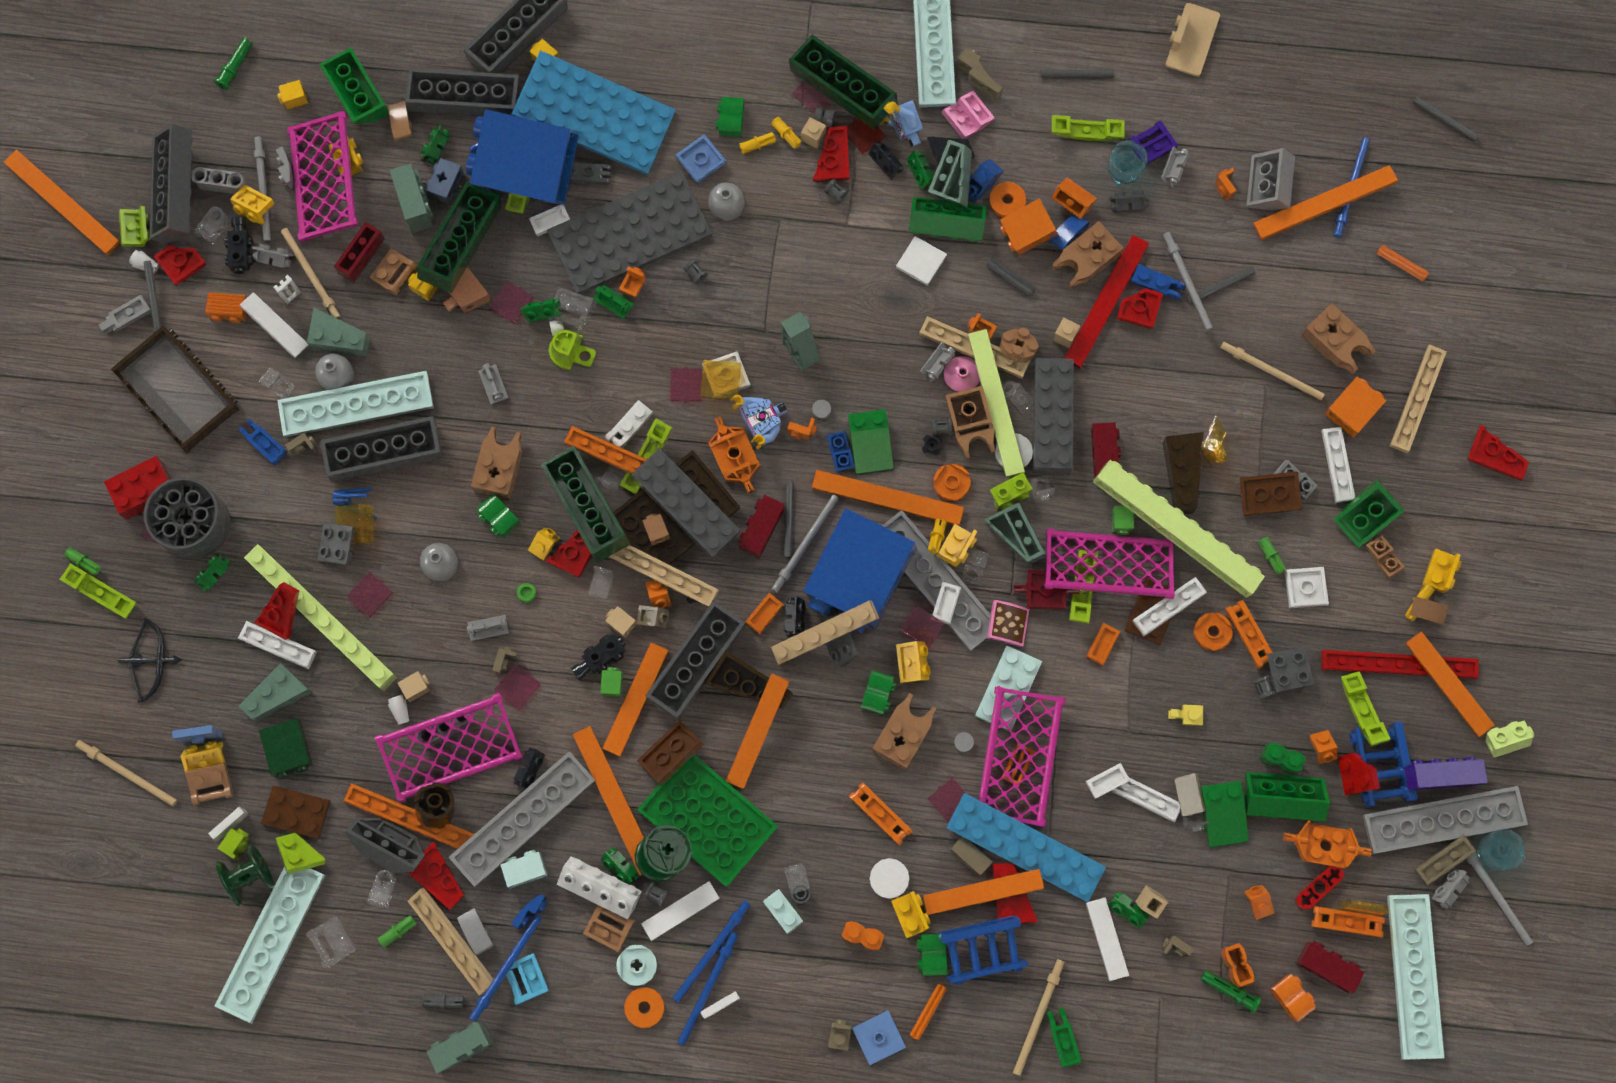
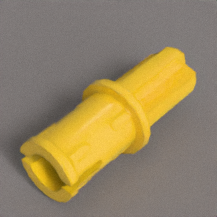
M776 117L771 122V126L794 149L800 147L802 141L793 132V128L788 127L780 117Z
M771 132L760 137L754 136L753 139L739 143L742 154L756 149L761 150V147L775 143L776 138L774 133Z
M940 519L935 520L933 531L929 535L928 551L931 554L938 553L941 542L944 541V531L947 522L943 519L941 525H939Z
M1424 584L1416 597L1429 600L1435 590L1429 585ZM1412 603L1405 616L1407 619L1415 621L1417 617L1410 615Z

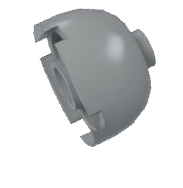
M719 183L713 187L709 194V209L716 218L718 217L725 221L734 220L741 215L744 209V194L733 183Z
M331 353L319 359L316 364L315 375L318 383L325 390L348 386L353 381L354 370L347 358L340 354Z
M433 543L422 551L420 568L423 574L430 580L446 581L457 572L459 558L455 550L449 545Z

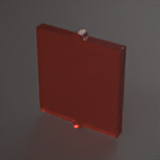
M853 119V122L847 126L848 138L862 154L868 151L874 142L878 143L886 138V135L879 127L874 130L859 119Z

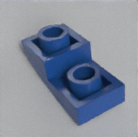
M1073 214L1057 229L1059 235L1051 238L1050 243L1064 250L1076 240L1077 235L1089 227V221L1084 218L1079 219L1078 216L1076 217V214Z
M846 431L827 435L836 472L854 468Z
M541 894L530 901L518 913L511 925L519 929L522 926L526 927L531 918L529 913L532 912L536 915L539 912L542 913L548 903L546 902L547 897Z

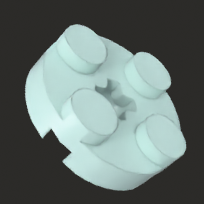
M629 946L622 951L617 959V972L622 980L630 985H644L652 980L656 973V957L645 946ZM636 959L639 960V963L643 964L639 971H635V968L631 967V964L635 963Z

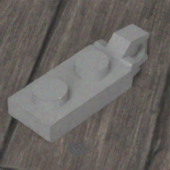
M139 295L109 312V315L106 317L107 320L99 324V327L104 334L111 331H120L151 313V309L144 297Z

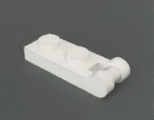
M638 400L617 425L606 434L604 440L623 448L653 415V411ZM618 434L622 436L620 440L616 438Z

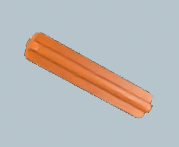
M1384 245L1380 246L1377 251V255L1421 281H1424L1429 274L1425 269Z
M938 984L910 1033L912 1038L916 1040L921 1038L947 991L945 986Z

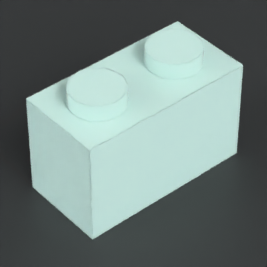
M535 850L525 852L524 857L518 859L516 856L507 858L505 863L501 864L507 887L510 889L548 876L540 852H535Z
M779 889L763 901L787 935L803 923V920Z

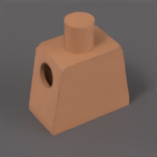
M467 267L453 292H448L451 297L443 302L449 312L459 306L463 313H467L488 303L491 299L487 291Z

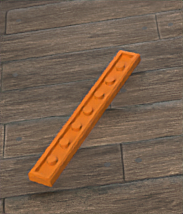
M17 149L3 162L107 256L121 243Z
M1390 165L1258 220L1253 223V226L1260 239L1264 240L1394 185L1398 182V179Z
M816 470L812 484L813 490L896 511L902 510L904 513L931 520L940 519V522H942L943 519L947 524L960 525L964 510L962 506Z
M591 726L574 733L573 737L635 864V851L637 845L644 838ZM635 864V867H636V869H637L639 875L642 876V874L639 872V870H638V868H637V866H636V864Z
M352 783L343 802L457 849L474 835L449 823L441 829L426 827L417 820L415 809Z

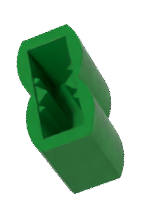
M722 97L721 102H718L717 113H720V118L716 119V130H719V136L741 137L744 98Z
M494 493L476 508L479 512L477 516L484 524L488 522L492 526L490 530L496 537L500 535L504 539L521 524L517 517Z
M872 670L860 709L882 716L884 711L888 712L891 703L888 700L889 693H894L897 683L893 682L894 677Z
M1268 743L1262 750L1260 760L1266 765L1278 766L1286 773L1297 774L1302 771L1306 757L1297 751H1287L1280 744Z
M938 934L921 935L920 939L917 940V952H921V960H918V972H922V976H946V943H942L939 940Z

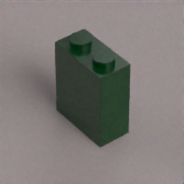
M296 718L259 730L271 776L282 779L288 777L291 772L301 773L307 771L308 767L313 766L300 720Z

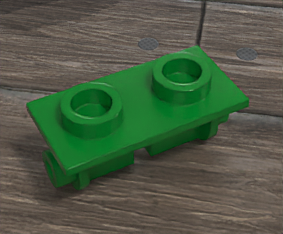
M441 124L437 129L433 128L429 134L431 140L429 144H424L420 152L423 154L420 160L426 157L428 158L427 162L431 164L437 162L442 150L436 146L439 145L444 148L450 138L448 130H440Z
M913 150L906 160L921 191H923L927 185H931L934 174L931 169H924L929 166L924 153Z
M605 285L597 287L595 291L597 294L593 298L595 302L622 319L626 317L634 305Z
M552 298L551 300L544 301L543 304L542 302L527 303L523 308H520V311L528 322L559 317L561 313L558 307H560L561 303L559 299Z
M218 554V556L213 555L207 562L208 568L205 571L201 570L194 578L197 580L194 584L198 585L200 582L202 584L200 588L205 592L208 589L211 590L218 581L213 574L217 573L219 576H222L227 568H229L230 561L225 557L221 560V554Z
M612 847L608 852L604 853L601 861L607 870H611L618 880L630 885L632 881L634 882L638 879V871L629 862L623 866L622 863L626 858L617 849Z
M1116 892L1113 899L1108 903V907L1114 913L1127 919L1130 924L1141 929L1148 921L1150 914L1143 911L1137 903L1132 908L1130 904L1133 900L1122 892Z

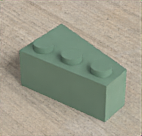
M948 140L928 192L937 198L967 208L972 150L964 144Z
M316 308L313 309L307 344L311 350L367 357L370 338L366 332Z
M801 311L781 322V338L800 371H803L820 361L810 327L812 324L807 316L802 315Z
M1019 502L985 519V523L1028 565L1046 557Z
M280 663L239 707L251 719L260 722L279 712L280 709L296 703L297 700L305 696L311 695L313 692Z
M473 1022L466 1026L467 1029L464 1031H457L449 1035L448 1040L444 1042L440 1040L430 1045L431 1049L426 1052L437 1074L495 1045L485 1023Z

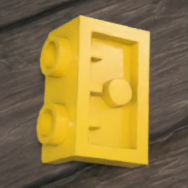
M348 137L351 175L353 176L363 171L361 164H364L360 153H355L354 149L357 146L354 139H349ZM332 144L328 145L330 151L333 148ZM336 149L332 155L334 160H338L342 156L340 149ZM338 166L337 168L341 175L344 173L343 167Z
M244 185L230 199L233 210L238 215H243L251 222H256L260 225L265 223L262 216L274 205L272 198L247 185Z
M954 524L937 557L954 567H957L960 562L964 563L969 555L966 551L969 547L972 549L977 541V538H975L977 531L974 529L970 533Z
M1435 549L1422 585L1427 584L1441 593L1452 589L1456 580L1453 578L1455 571L1458 572L1461 566V561H1459L1461 555L1458 553L1452 555Z
M915 641L896 644L900 683L929 680L931 671L927 662L928 648L925 642Z
M210 741L205 743L204 746L197 747V745H191L186 747L181 754L184 771L225 762L222 751L223 742Z
M913 891L891 901L906 939L929 929L928 925L931 922L927 913L923 914L920 906L923 905L919 894L915 895Z

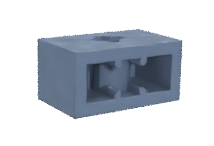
M440 158L439 163H436L433 168L431 180L429 179L425 186L428 196L449 205L464 173L461 165Z

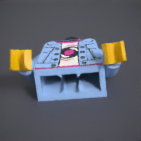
M913 100L899 106L895 102L887 103L884 110L889 113V117L887 116L879 125H882L885 121L888 122V125L895 128L900 140L908 139L911 147L921 144L918 133L923 127Z
M734 395L730 399V401L736 402L732 407L737 409L741 406L740 414L753 436L751 442L758 444L756 449H760L762 445L773 442L780 432L781 420L779 417L788 413L784 403L782 402L773 407L769 399L764 400L763 398Z

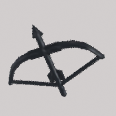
M146 617L129 657L118 659L119 663H128L138 696V703L148 699L158 689L164 673V662H172L174 665L182 661V659L175 655L173 658L164 657V636L160 628ZM147 623L154 628L158 636L157 658H143L141 654H134ZM142 663H157L155 672L157 675L154 685L149 693L141 698L133 667H140Z

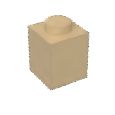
M810 117L801 131V141L818 149L826 135V125Z
M1063 317L1055 332L1053 341L1070 349L1080 325Z
M618 606L615 610L612 608L606 615V624L624 639L637 625L636 620Z
M418 671L398 682L400 689L409 702L430 691L428 687L431 684L425 674L422 675Z
M1147 885L1135 901L1143 911L1155 918L1159 917L1168 903L1162 894Z

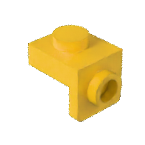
M543 528L537 532L528 551L544 561L560 537L556 535L554 530Z

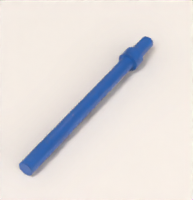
M1364 137L1362 139L1350 181L1359 178L1370 142L1369 138ZM1351 203L1342 206L1340 214L1337 215V225L1333 235L1336 238L1341 237L1343 228L1347 224V214Z
M744 900L736 913H732L729 917L730 921L674 995V1000L678 1003L681 1001L734 927L741 923L743 915L751 906L750 903Z
M534 916L483 997L480 996L476 1002L477 1006L469 1017L473 1022H476L483 1010L487 1009L490 1005V999L541 922L542 918L540 916Z
M731 932L725 946H722L719 952L720 956L677 1041L679 1044L685 1045L727 958H730L733 952L732 948L739 935Z

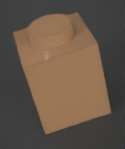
M651 514L643 520L652 546L670 539L661 514Z

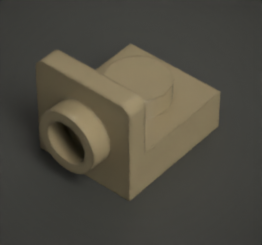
M302 433L285 445L293 456L304 452L307 446L310 447L314 454L318 452L315 448L317 443L313 437H307L305 433Z
M639 605L637 625L666 628L669 610Z
M510 647L498 649L492 669L494 674L502 675L503 671L507 670L509 665L507 657L519 659L515 649Z
M1174 935L1170 936V938L1166 937L1160 946L1162 948V955H1167L1171 947L1174 948L1173 952L1181 957H1184V955L1190 956L1194 948Z
M836 1019V1023H832L828 1048L848 1051L852 1026H848V1021Z

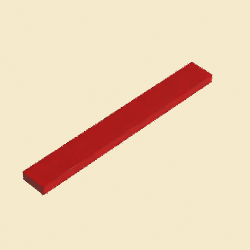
M1132 235L1064 358L1074 359V366L1081 369L1147 249L1149 242L1135 235Z
M1335 650L1321 651V670L1429 676L1414 655ZM1442 657L1458 678H1479L1478 659Z

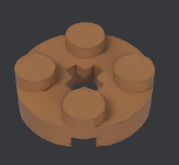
M1026 328L1012 329L1005 332L1000 343L1001 352L1009 359L1011 357L1017 359L1016 362L1032 360L1039 347L1037 340Z

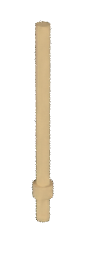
M284 228L281 233L321 297L323 306L326 310H329L333 317L341 319L335 307V302L326 293L289 230Z
M1223 342L1220 347L1233 354L1234 358L1242 359L1319 400H1322L1325 395L1245 353V350L1240 347L1236 348L1226 342Z
M81 740L77 741L75 747L87 753V756L92 760L100 761L172 807L176 805L177 799L108 758L98 748L91 747Z
M1057 959L1052 974L1049 973L1047 978L1048 984L1013 1071L1016 1075L1020 1076L1054 988L1059 984L1061 979L1059 976L1065 963L1062 960Z

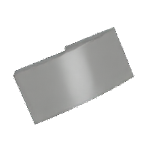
M283 147L276 149L279 155L276 159L281 166L278 168L281 173L278 177L283 186L287 184L289 189L292 190L294 189L292 165Z
M1285 460L1274 474L1298 471L1300 497L1306 500L1318 485L1306 473H1301L1289 460Z
M475 908L457 918L476 956L494 946Z

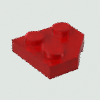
M167 246L154 255V258L176 286L207 265L195 248L185 249Z
M1144 288L1135 295L1123 299L1116 319L1152 330L1163 293Z
M1358 753L1338 757L1345 796L1380 789L1376 768L1362 760L1363 757Z

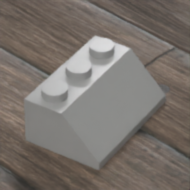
M1281 148L1252 155L1247 207L1271 211L1290 208L1295 156Z

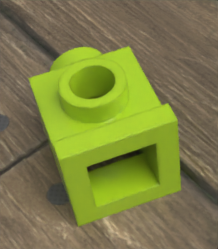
M231 828L217 849L239 861L241 857L238 854L246 849L249 834L240 828L238 830Z

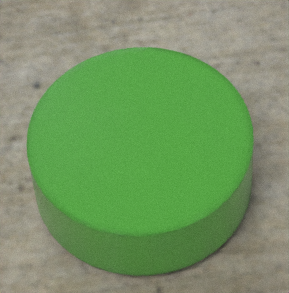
M523 583L517 589V596L523 603H530L535 600L537 591L532 584Z

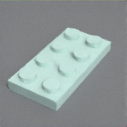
M1006 646L975 717L991 723L996 696L994 694L995 686L1029 692L1042 661ZM1004 693L1003 698L1011 702L1017 698V695ZM1020 699L1011 704L1015 713L1018 714L1023 706V702ZM1009 707L1001 709L1000 718L1007 722L1014 717V713ZM1017 718L1008 723V727L1011 730ZM1005 726L1002 727V729H1004V730L1010 732V731L1007 729V727H1005Z

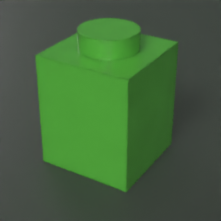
M1114 506L1112 509V533H1117L1119 536L1129 535L1134 529V512L1125 506Z
M614 667L602 670L601 695L604 697H622V671Z

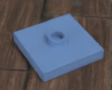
M705 134L675 155V158L697 184L727 164L725 158Z
M211 725L174 730L172 732V738L183 744L203 743L204 741L223 738L222 731Z
M889 1011L852 1028L869 1065L906 1048Z

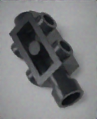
M233 217L231 218L233 231H227V237H225V247L228 250V255H225V264L235 274H244L245 270H250V265L254 263L253 255L250 254V247H253V237L245 230L246 218Z
M614 633L610 636L607 634L599 640V644L584 650L582 655L584 661L579 665L576 664L571 667L579 681L586 677L585 674L589 671H592L593 674L596 672L601 674L602 670H607V665L610 662L614 661L616 663L624 657L623 653H625L624 647L626 644L620 636L616 638ZM610 644L615 645L613 649H608L607 646ZM594 655L599 656L598 660L593 661L591 658Z

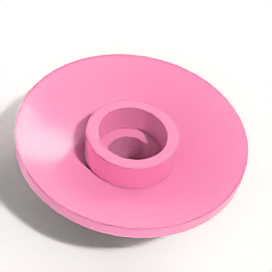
M958 356L946 364L944 380L949 388L960 392L975 388L979 384L980 378L975 360L966 356ZM965 370L966 374L962 375L959 371Z

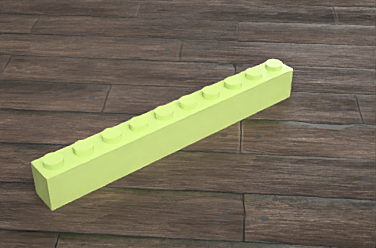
M1109 460L1093 480L1094 484L1134 512L1139 518L1244 597L1251 596L1265 576L1261 574L1260 569L1245 562L1244 557L1233 553L1225 543L1217 541L1212 533L1204 531L1196 521L1188 519L1180 509L1168 504L1167 499L1156 495L1151 487L1140 483L1135 475L1124 471L1119 463Z
M257 544L244 557L276 589L281 583L285 582L300 590L296 608L382 691H385L397 679L376 656L261 546Z

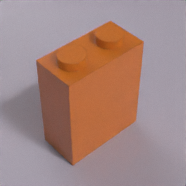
M1040 198L1000 219L1002 223L1000 229L1004 236L1008 235L1010 239L1008 245L1012 252L1016 251L1018 255L1059 235Z
M1356 377L1329 407L1325 415L1354 438L1387 400L1384 399L1382 393L1373 390L1366 380Z

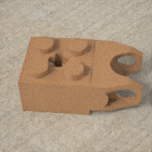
M1098 221L1063 250L1060 257L1052 264V269L1056 270L1064 266L1072 267L1076 271V275L1069 285L1072 289L1077 285L1087 283L1121 256L1124 248Z
M1332 303L1302 333V336L1328 361L1331 360L1336 366L1352 374L1358 370V367L1351 356V352L1358 351L1369 357L1373 356L1376 352L1367 335Z
M983 386L946 395V403L956 441L964 453L965 460L970 459L969 445L974 440H983L990 449V452L994 453V428ZM967 407H969L970 410H974L971 414L964 412L966 411Z
M491 426L488 435L482 442L471 488L476 493L490 496L494 493L499 498L511 500L522 456V434L516 432V435L509 444L499 445L497 444L496 427ZM499 473V475H495V478L492 477L493 474Z
M911 693L896 707L872 749V752L905 771L929 732L932 717L937 709L932 707L922 717L912 715L909 710L910 701L913 697ZM902 739L904 745L897 747L894 740Z

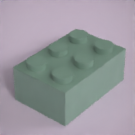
M411 163L391 169L390 173L398 199L411 232L415 233L433 227L431 220H434V216L429 207V200L424 191V185L418 170L413 169Z

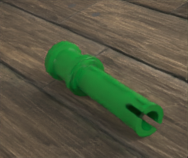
M242 38L227 65L221 67L222 71L218 78L213 80L221 89L228 90L231 80L237 76L238 67L251 46H253L249 39Z
M1207 969L1200 979L1201 982L1234 999L1236 1005L1240 1004L1249 1009L1252 1014H1254L1261 1002V997L1251 995L1246 992L1245 988L1239 989Z

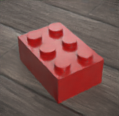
M155 456L105 480L104 484L118 514L127 520L143 512L151 493L159 485L171 478L163 461Z

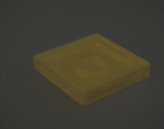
M704 360L700 397L730 400L734 395H739L741 363Z
M1345 900L1338 903V910L1373 916L1388 914L1387 905L1355 900Z

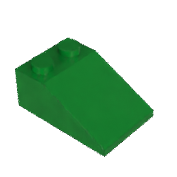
M886 409L848 414V426L856 475L893 470Z
M1377 479L1352 500L1333 520L1353 543L1360 548L1404 512V508L1381 481Z
M1241 781L1202 786L1201 792L1205 806V812L1202 814L1209 848L1248 842L1245 800Z

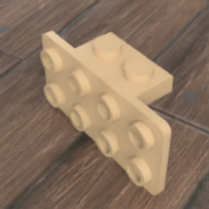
M1191 3L1185 5L1182 16L1178 15L1175 26L1178 27L1177 31H1173L1170 42L1173 43L1165 64L1166 67L1196 77L1200 76L1220 17L1219 12Z

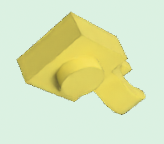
M1182 705V710L1170 709L1168 711V719H1182V725L1202 726L1203 706Z

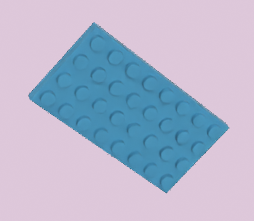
M540 50L511 115L580 131L578 146L648 175L676 109Z

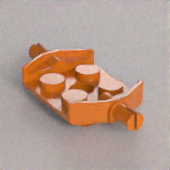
M721 416L718 419L715 418L714 421L718 427V432L708 444L724 476L725 482L742 483L746 488L747 494L754 492L755 489L751 483V478L760 468V463L744 429L741 427H727L724 425ZM737 449L740 453L737 457L733 458L729 456V451Z
M1308 820L1298 834L1286 832L1283 834V841L1294 842L1301 860L1346 869L1356 856L1364 855L1370 857L1372 853L1371 848H1364L1358 845L1352 828L1348 830L1310 823V820ZM1321 842L1329 843L1330 851H1324L1320 846Z

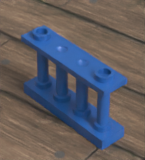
M1395 722L1389 725L1390 728L1387 732L1393 741L1394 748L1386 751L1365 753L1363 742L1367 740L1361 734L1360 727L1351 730V745H1354L1355 753L1363 757L1362 760L1365 762L1386 758L1396 759L1398 767L1393 770L1377 772L1378 780L1397 777L1401 781L1400 789L1361 793V799L1366 808L1375 806L1374 800L1402 797L1405 803L1418 800L1416 790L1408 791L1404 767L1411 765L1402 722Z
M1013 915L938 932L939 940L948 945L953 974L946 975V979L954 985H960L968 979L1008 970L1012 972L1021 971L1023 967L1028 966L1026 960L1023 958L1019 959L1014 935L1015 928L1021 926L1020 918ZM1004 930L1007 936L1011 961L1000 963L995 935L996 932ZM984 935L987 937L992 962L990 966L980 967L976 946L977 936ZM962 939L968 941L973 968L961 972L956 946L958 940Z

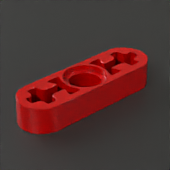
M1328 866L1297 894L1295 898L1297 907L1302 910L1312 908L1343 879V869ZM1330 870H1337L1336 876L1338 878L1334 877L1327 882L1325 879L1331 875ZM1316 882L1324 884L1325 890L1323 893L1315 891L1314 885ZM1312 893L1314 896L1308 900L1309 905H1302L1303 899L1301 897H1307Z

